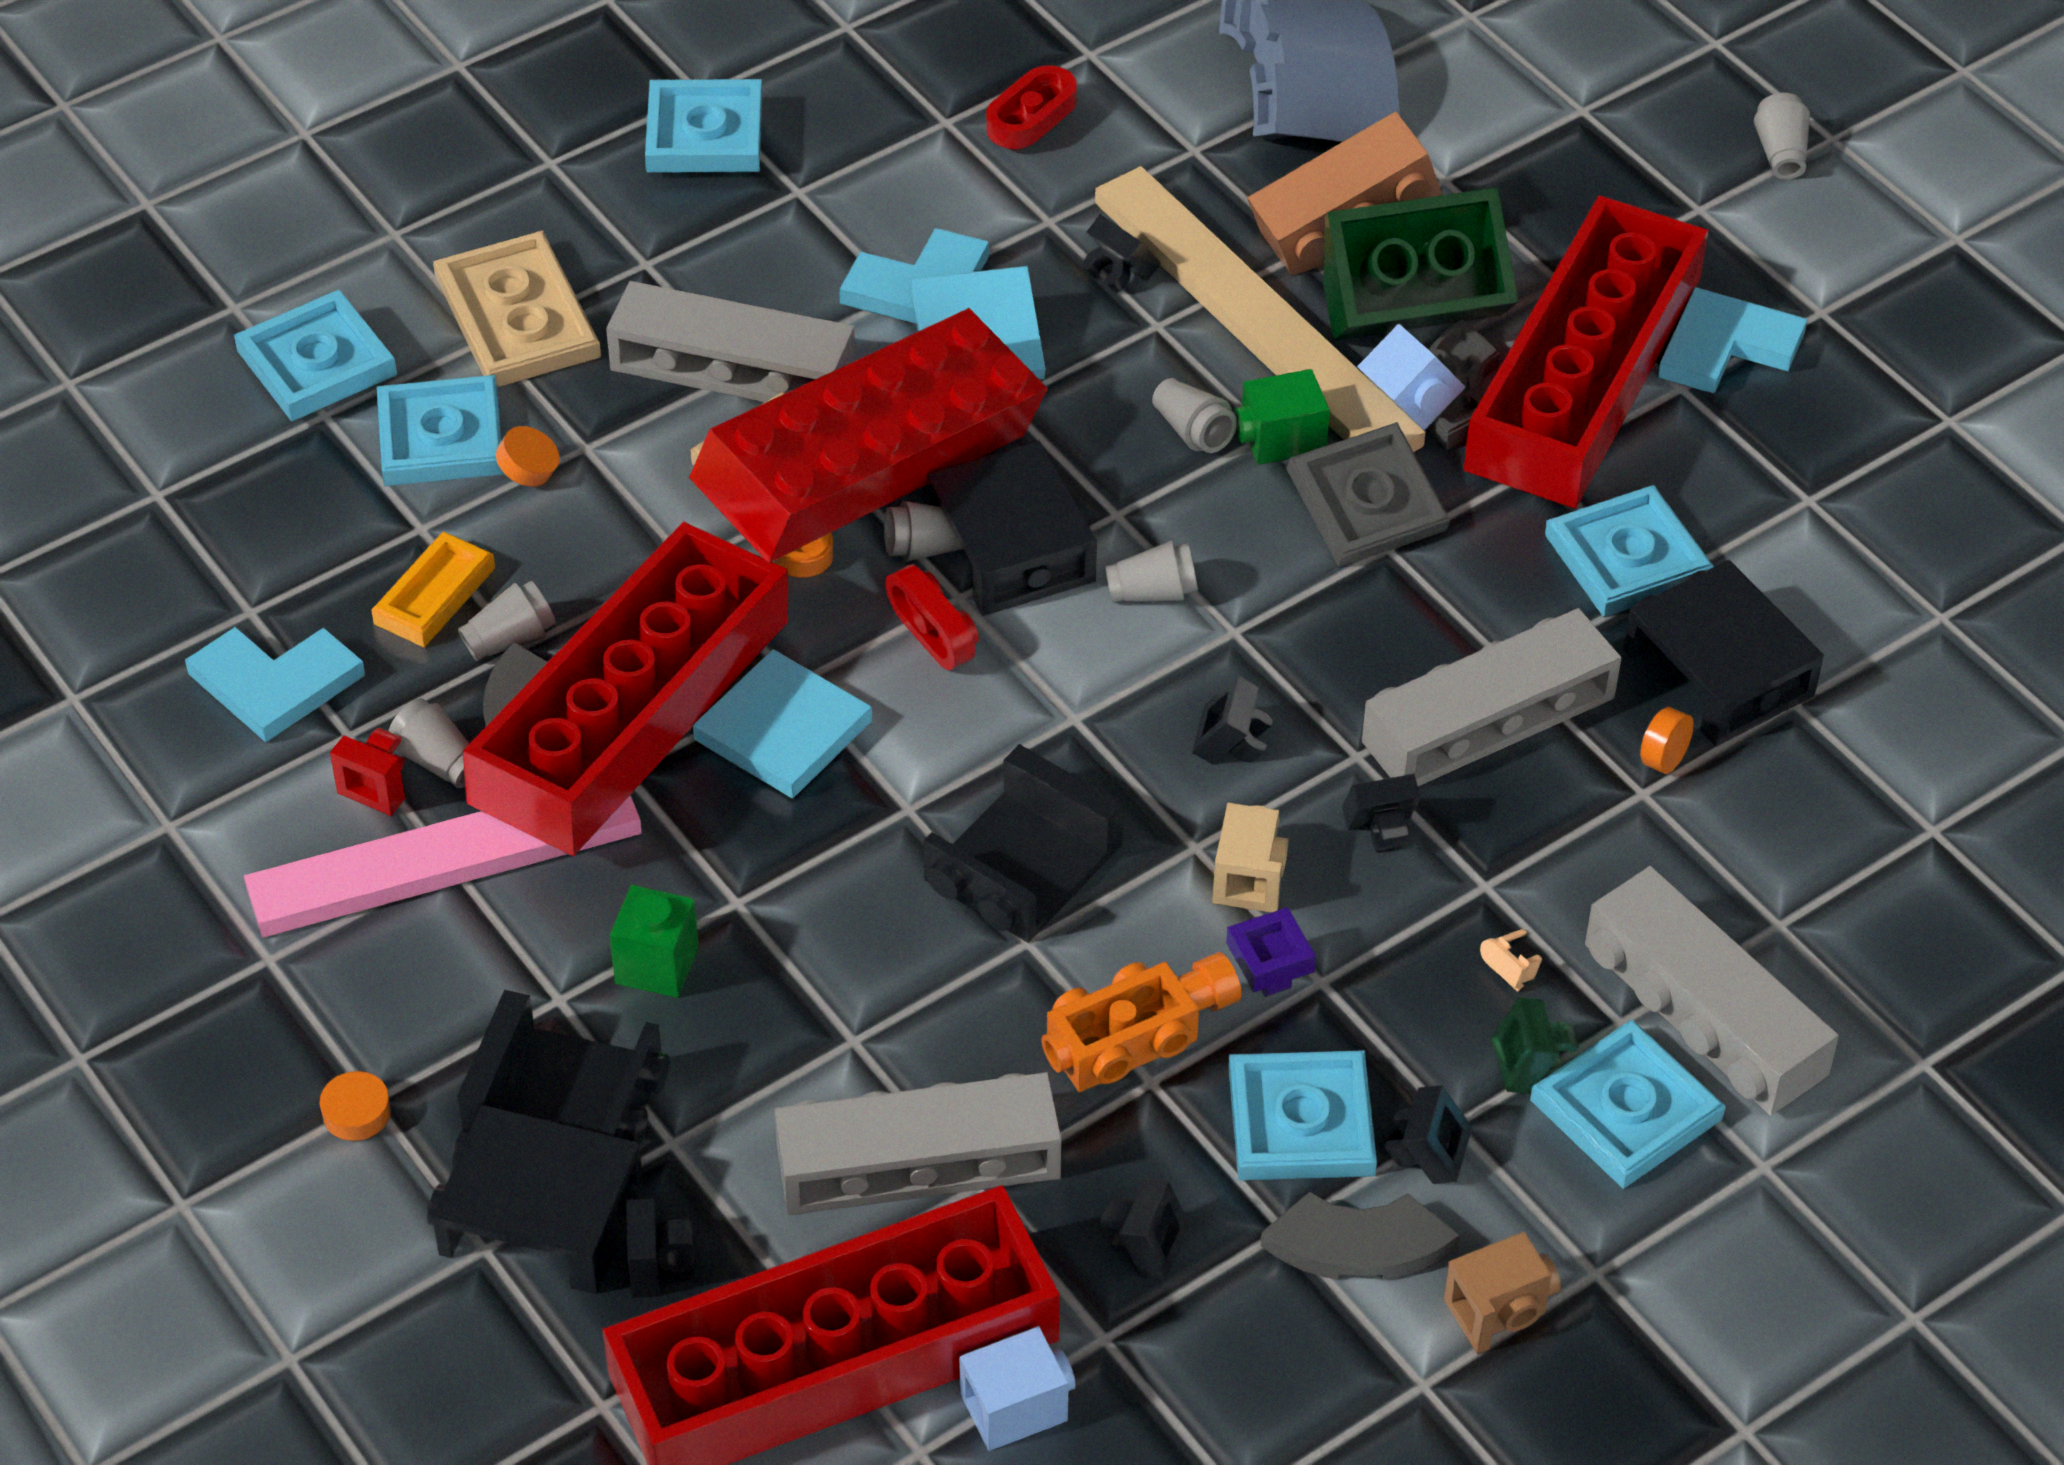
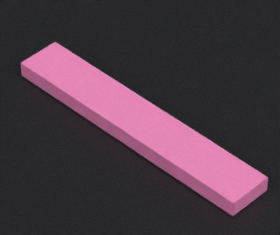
M631 795L579 851L642 834L640 818ZM480 811L244 875L261 937L264 938L556 858L567 853Z

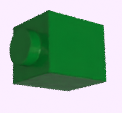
M1312 369L1243 382L1242 407L1234 409L1237 419L1236 433L1241 443L1249 442L1258 465L1287 460L1291 457L1327 446L1330 409Z
M636 885L630 886L609 935L615 984L679 998L699 948L694 898Z

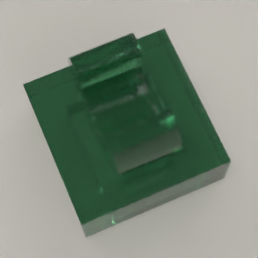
M1519 997L1491 1037L1506 1091L1512 1093L1531 1094L1532 1086L1540 1082L1545 1074L1549 1075L1563 1066L1559 1051L1576 1052L1579 1048L1571 1024L1566 1022L1550 1023L1543 999Z

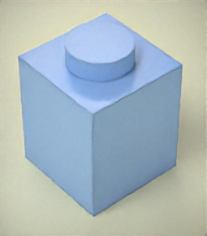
M1400 324L1357 366L1423 430L1466 388L1434 354Z
M1039 1326L960 1356V1395L988 1451L1068 1421V1391L1075 1389L1073 1371L1065 1353L1060 1348L1053 1351L1050 1349Z

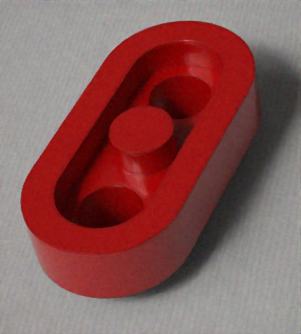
M1050 65L1036 67L1027 72L987 107L986 133L989 139L996 145L1011 150L1022 149L1034 144L1076 107L1077 81L1075 76L1062 67Z
M910 564L887 576L886 591L896 615L942 668L950 671L975 657V644L978 643L979 636L972 618L966 611L962 609L957 611L943 595L938 580L930 571L923 572L917 566Z

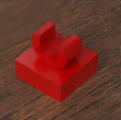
M377 728L371 733L364 744L343 735L330 751L337 794L392 816L405 800L401 776L405 758L393 753L402 742L401 736L382 728Z

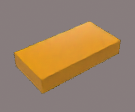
M443 531L373 607L371 611L374 625L425 648L494 571V554Z

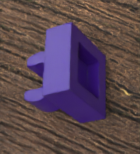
M1288 907L1227 927L1226 944L1253 992L1262 990L1264 996L1268 997L1291 989L1293 979L1315 972L1316 955Z

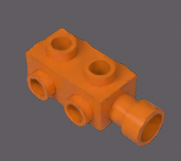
M1216 952L1192 964V971L1176 977L1166 961L1151 968H1148L1142 962L1131 963L1122 968L1114 976L1112 984L1091 994L1085 988H1074L1065 992L1056 1000L1053 1009L1047 1012V1034H1044L1041 1039L1044 1053L1051 1067L1057 1073L1065 1071L1079 1093L1101 1083H1114L1126 1076L1130 1070L1160 1057H1173L1185 1050L1189 1044L1196 1042L1199 1011L1209 1008L1211 1011L1216 1012L1239 1002L1242 998L1239 978L1229 959L1221 952Z

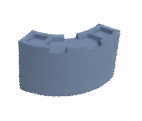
M1222 0L1219 34L1229 35L1234 38L1243 51L1253 52L1257 63H1253L1249 70L1254 104L1253 137L1277 139L1295 136L1343 142L1396 111L1399 114L1398 80L1392 47L1382 20L1367 1Z

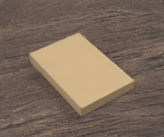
M543 231L433 261L435 277L482 375H496L497 387L601 358L600 342Z

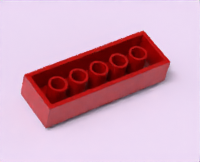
M1599 195L1469 420L1463 471L1576 509L1686 308L1695 287L1700 282L1709 230Z
M967 308L710 428L689 479L768 563H771L927 485V474L950 466L977 460L1023 437L1048 388L970 308Z
M683 521L463 750L467 804L574 857L788 623V569L773 562L768 563L764 558Z
M1000 1185L602 1330L608 1374L647 1465H728L960 1378V1356L1038 1326L1048 1345L1059 1342L1060 1294L1004 1186Z

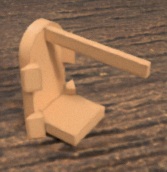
M1524 929L1496 939H1487L1482 942L1480 947L1483 960L1517 992L1524 986L1522 983L1535 978L1542 961L1539 955L1525 959L1520 954L1518 959L1509 951L1512 947L1508 942L1527 935L1528 932Z

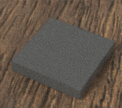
M1398 422L1289 459L1286 469L1338 568L1444 532L1448 528L1450 518Z

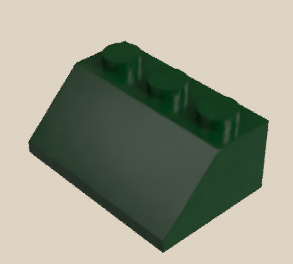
M1498 187L1327 212L1325 214L1323 286L1333 341L1390 333L1398 324L1404 329L1410 330L1456 323L1462 318L1465 321L1502 316L1516 305L1519 300Z

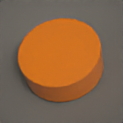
M518 426L510 429L496 450V460L503 473L514 482L528 487H537L545 484L558 467L560 461L559 451L554 442L543 432L528 426Z
M829 533L775 560L774 563L788 569L789 576L799 578L816 576L824 572L833 561V535Z
M1672 707L1660 710L1650 722L1643 737L1640 750L1642 763L1661 773H1671L1683 759L1690 744L1694 728L1692 716Z
M352 1071L343 1073L333 1078L324 1087L320 1096V1108L325 1127L331 1134L343 1140L359 1141L370 1138L379 1133L390 1119L391 1105L386 1085L380 1078L368 1072Z

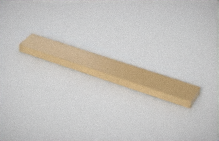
M1142 166L1095 188V203L1123 230L1143 242L1159 260L1161 266L1275 375L1307 369L1313 370L1330 409L1329 426L1343 440L1398 422L1413 452L1424 447L1425 431Z

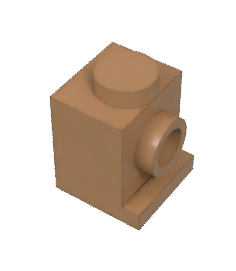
M1521 1232L1450 1260L1444 1301L1475 1352L1480 1354L1490 1350L1493 1334L1505 1329L1511 1332L1522 1330L1545 1314L1548 1297L1561 1291V1281L1551 1258L1545 1253L1538 1254L1526 1233Z

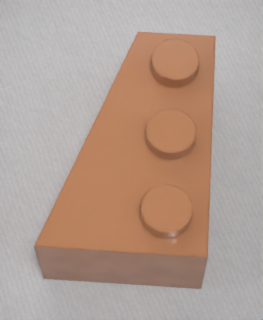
M1395 111L1247 197L1261 234L1291 276L1324 266L1325 214L1327 212L1441 196L1442 192L1428 152Z

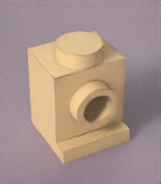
M1227 803L1215 859L1212 904L1264 912L1278 910L1281 877L1284 875L1289 838L1277 837L1280 821L1279 810L1259 805L1247 806Z

